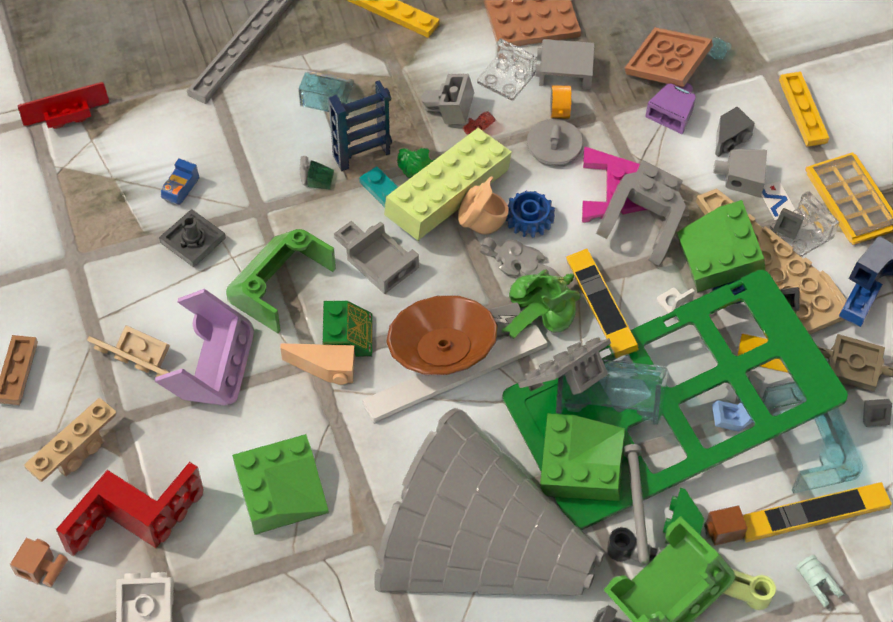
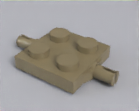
M837 334L831 350L817 346L823 356L828 359L829 365L842 383L874 392L881 374L893 377V367L884 365L885 347L840 334Z

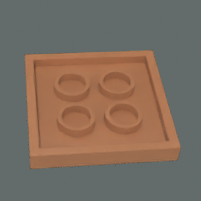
M655 27L626 65L625 72L627 75L684 87L712 48V39Z

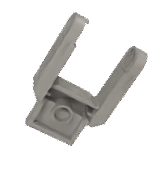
M642 160L637 172L624 175L616 187L596 234L605 239L608 238L626 198H629L632 202L665 217L652 247L654 251L648 259L650 262L659 265L668 250L686 207L678 192L683 180Z

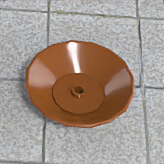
M434 296L419 300L400 311L389 326L386 343L391 356L404 368L424 375H449L467 370L486 358L496 343L498 326L492 313L475 300L461 296Z

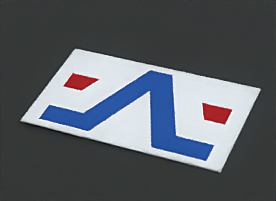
M780 181L764 185L761 196L774 220L778 219L783 208L797 213Z

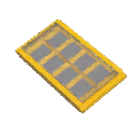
M854 152L805 168L807 176L852 245L893 232V210Z

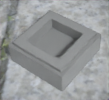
M350 221L334 233V238L346 248L353 239L359 238L364 232L355 223Z

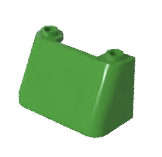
M681 516L667 527L665 538L669 545L632 580L625 575L617 576L603 589L632 622H693L735 580L734 571L721 555Z

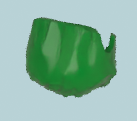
M403 148L399 150L397 155V165L409 179L434 161L429 157L428 148H421L414 152Z

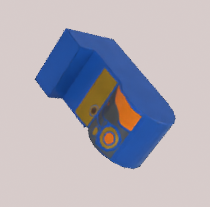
M178 158L174 164V171L162 187L161 198L180 205L199 180V173L196 164Z

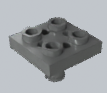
M193 209L189 210L159 237L162 245L192 267H195L226 239L225 233Z

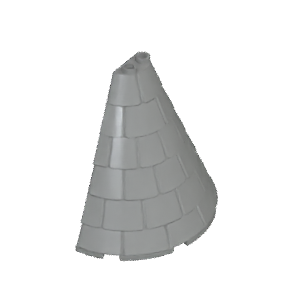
M453 408L444 414L438 422L436 432L430 431L404 478L402 483L404 488L401 494L402 502L397 501L392 507L378 553L382 569L377 568L375 571V590L379 592L409 591L410 593L478 592V594L582 595L585 588L589 589L595 576L592 571L595 566L599 567L601 565L605 552L601 551L578 526H575L554 502L549 500L532 479L523 473L514 461L495 444L485 431L478 427L466 412Z

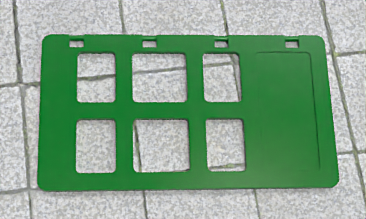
M757 270L730 285L716 289L674 309L664 316H659L630 330L638 344L639 350L624 356L630 358L651 394L649 399L621 412L616 411L599 381L583 392L573 395L565 374L557 379L542 382L543 386L533 391H530L528 386L520 388L518 383L506 388L502 394L503 401L540 472H542L548 414L575 415L625 428L624 447L634 444L628 433L629 428L656 415H662L687 458L654 474L650 472L642 456H638L643 501L844 405L848 397V393L771 275L765 270ZM743 285L745 291L734 296L731 290ZM742 301L768 339V342L739 356H735L711 320L710 315ZM676 317L679 322L669 327L665 325V321ZM687 325H693L718 365L674 387H668L644 347ZM609 345L599 351L609 349L611 354L602 358L604 365L617 359ZM774 359L782 361L806 399V402L777 416L770 414L746 376L747 372ZM729 383L755 425L710 448H704L679 405L721 384ZM624 453L620 501L554 497L560 510L575 526L584 530L633 506L628 457H625Z

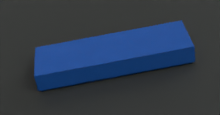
M877 281L870 290H867L856 283L839 317L861 327L883 284Z

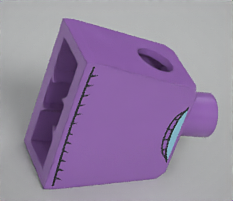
M671 83L667 84L648 102L645 117L683 134L695 104L696 96L692 93L693 87L689 83H686L684 87H678Z

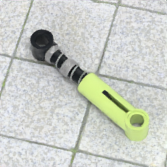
M624 527L614 529L610 534L607 545V552L610 558L618 562L630 559L639 561L637 539L633 532ZM616 542H623V543H625L627 546H626V547H619V546H617L615 543H616ZM650 543L648 544V564L663 550L662 548L656 549L651 547ZM732 569L735 573V580L723 594L745 601L755 610L766 609L776 593L774 581L764 575L754 577ZM755 590H762L766 596L758 595Z

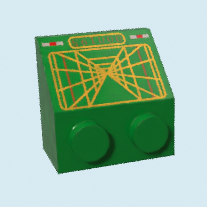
M323 301V345H353L355 357H372L373 314L350 301Z

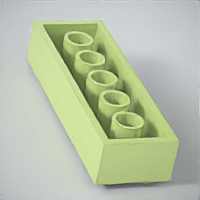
M477 128L387 195L384 215L416 240H420L460 208L461 202L469 189L485 183L490 176L493 177L490 182L491 184L509 170L512 151Z

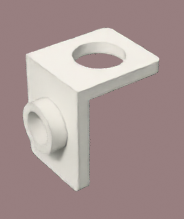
M672 288L658 296L656 301L667 313H670L674 309L693 301L695 290L692 288L681 295L676 288ZM675 297L673 307L666 303V298Z

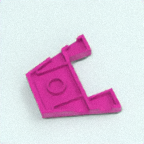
M584 147L583 168L606 170V202L583 201L582 223L590 222L593 218H603L616 187L623 176L637 172L640 164ZM626 198L620 213L624 215L648 209Z

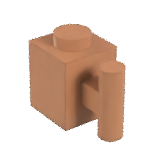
M26 538L11 561L10 566L16 576L35 584H39L44 574H47L43 584L52 587L68 558L59 554L53 563L54 556L48 543L41 539L34 541Z

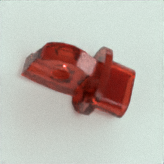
M485 111L475 121L469 118L468 123L462 129L467 135L477 128L483 131L494 123L496 119L489 111Z

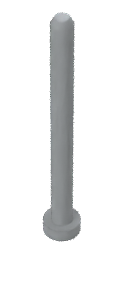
M630 444L623 448V453L625 457H628L638 558L641 564H647L649 562V552L638 456L642 453L640 445Z

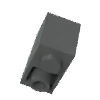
M738 106L720 116L715 155L717 157L725 152L729 153L742 142L746 143L753 135L755 123Z

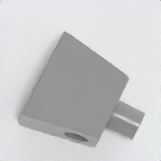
M733 149L730 151L728 162L715 160L713 174L726 175L725 187L727 189L761 197L765 184L767 150Z

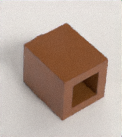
M739 505L709 512L708 518L704 523L705 533L708 538L711 537L714 546L742 540L748 529Z

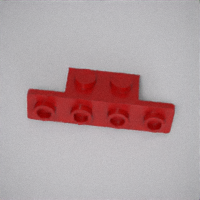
M99 82L22 103L17 107L24 126L46 121L48 128L56 129L65 126L66 123L83 122L88 117H92L89 108L109 103V98L104 82Z

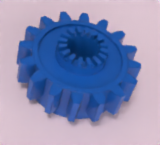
M537 191L516 193L514 198H509V204H507L509 210L506 219L508 221V228L514 227L515 234L520 231L523 232V237L530 233L532 238H535V233L537 232L540 235H544V229L550 230L551 224L554 223L555 207L551 206L552 201L547 200L544 194L537 193Z

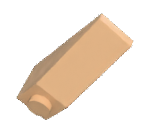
M281 343L280 349L283 361L327 382L339 385L353 383L355 364L353 345Z

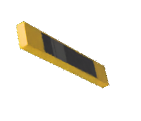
M588 248L566 256L567 263L605 338H609L611 341L609 346L615 358L639 350L638 344Z
M882 482L744 514L743 517L748 528L744 539L745 542H751L888 509L892 504Z

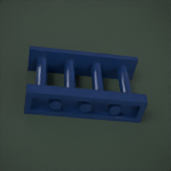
M380 80L375 81L376 94L347 104L341 103L337 95L328 98L332 154L341 172L349 169V159L353 155L379 146L382 147L386 156L390 154L392 138L390 135L389 101H391V95L388 88H384ZM376 104V109L346 119L350 112ZM377 118L376 124L347 133L350 127ZM377 133V138L348 148V145L351 144L350 142Z

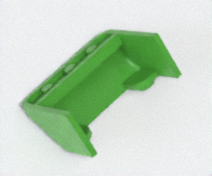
M296 229L275 236L227 287L226 295L228 302L274 332L279 333L281 328L278 310L261 300L266 293L265 283L295 251L301 252L334 272L336 270L334 247L303 229Z

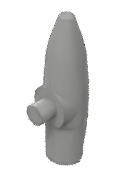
M301 156L300 178L304 186L308 181L310 170L307 156Z

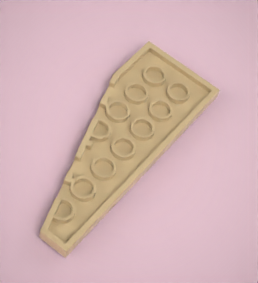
M717 188L698 195L696 198V203L705 215L720 206L734 202ZM748 214L764 256L765 270L771 275L779 289L799 287V311L794 312L808 333H815L845 320L839 317V314L847 300L831 277L823 270L820 272L814 268L810 260L806 257L804 259L793 251L792 246L766 226L764 228L755 222L756 218Z

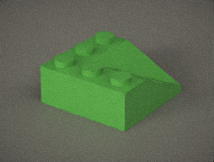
M742 200L720 206L677 232L697 293L740 280V278L757 270H765L764 256Z
M548 414L540 481L542 492L546 496L620 501L625 428L575 415Z
M307 434L232 455L254 535L329 513Z

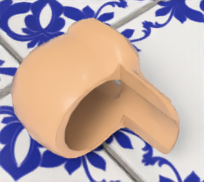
M492 176L480 186H474L469 189L461 202L458 212V221L461 226L469 227L475 232L484 235L496 232L506 221L509 211L507 203L500 196L492 192L490 182L493 179Z

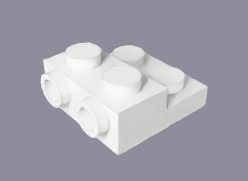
M167 572L151 573V578H140V573L124 574V579H116V622H172V605H174L173 578L167 577Z

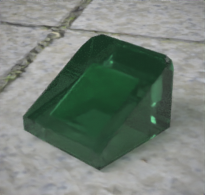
M311 160L307 176L308 187L330 190L334 170Z

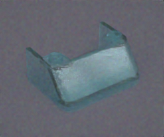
M603 360L608 375L583 392L574 395L567 383L565 374L558 378L556 413L561 414L565 407H567L568 411L579 412L589 404L637 410V414L641 415L642 419L653 420V425H658L662 416L668 373L666 367Z
M791 382L767 387L762 401L769 410L804 403L806 399L796 383ZM839 407L814 419L825 444L819 455L822 466L799 471L792 487L793 494L852 481L860 476L863 470V463Z

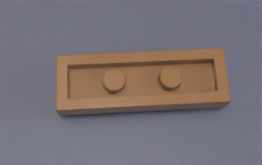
M12 335L0 374V403L21 404L38 344L36 337Z

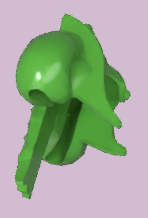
M544 269L538 275H525L518 278L510 287L509 298L512 303L518 302L520 308H526L507 327L503 328L501 332H510L509 336L514 339L539 316H542L543 325L550 332L557 333L568 329L576 315L575 302L581 298L578 291L570 290L567 286L573 281L574 274H566L564 277L551 276L549 271Z

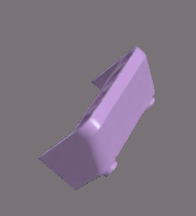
M206 289L178 298L177 303L195 314L193 329L204 340L194 376L182 368L156 377L155 382L179 398L187 401L223 406L236 402L254 335L252 323Z

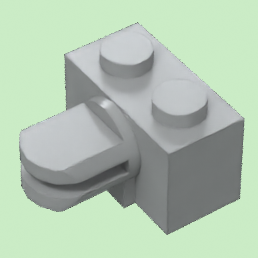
M448 74L446 82L442 83L440 90H426L422 94L421 100L425 111L441 112L444 124H466L475 92L469 74Z

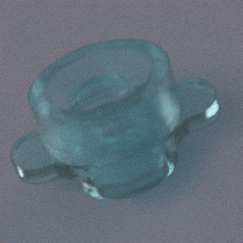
M714 37L712 39L713 46L709 54L716 59L724 58L727 50L731 49V44L718 37Z

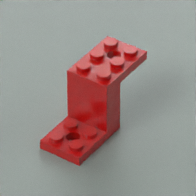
M189 461L157 501L107 469L56 528L65 551L74 557L78 551L83 550L93 533L104 526L107 517L154 548H157L161 542L163 543L168 539L171 529L175 524L185 518L187 510L193 502H198L202 497L204 488L198 466Z

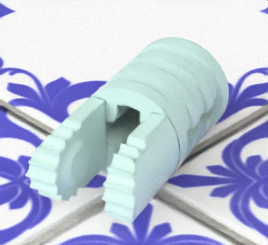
M816 555L807 557L796 566V570L805 578V581L809 584L810 589L823 607H826L829 602L828 598L818 587L826 582L838 598L844 594L830 574L821 566Z

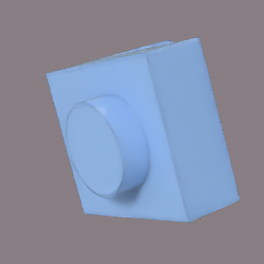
M717 400L712 404L716 427L740 432L753 422L742 403L737 405Z

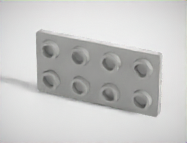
M597 337L587 341L586 345H581L579 342L567 347L568 352L558 353L553 356L554 360L540 364V369L526 373V378L518 383L519 387L523 388L554 380L565 374L573 395L583 392L608 375L599 351L611 344L610 339L600 341V338Z

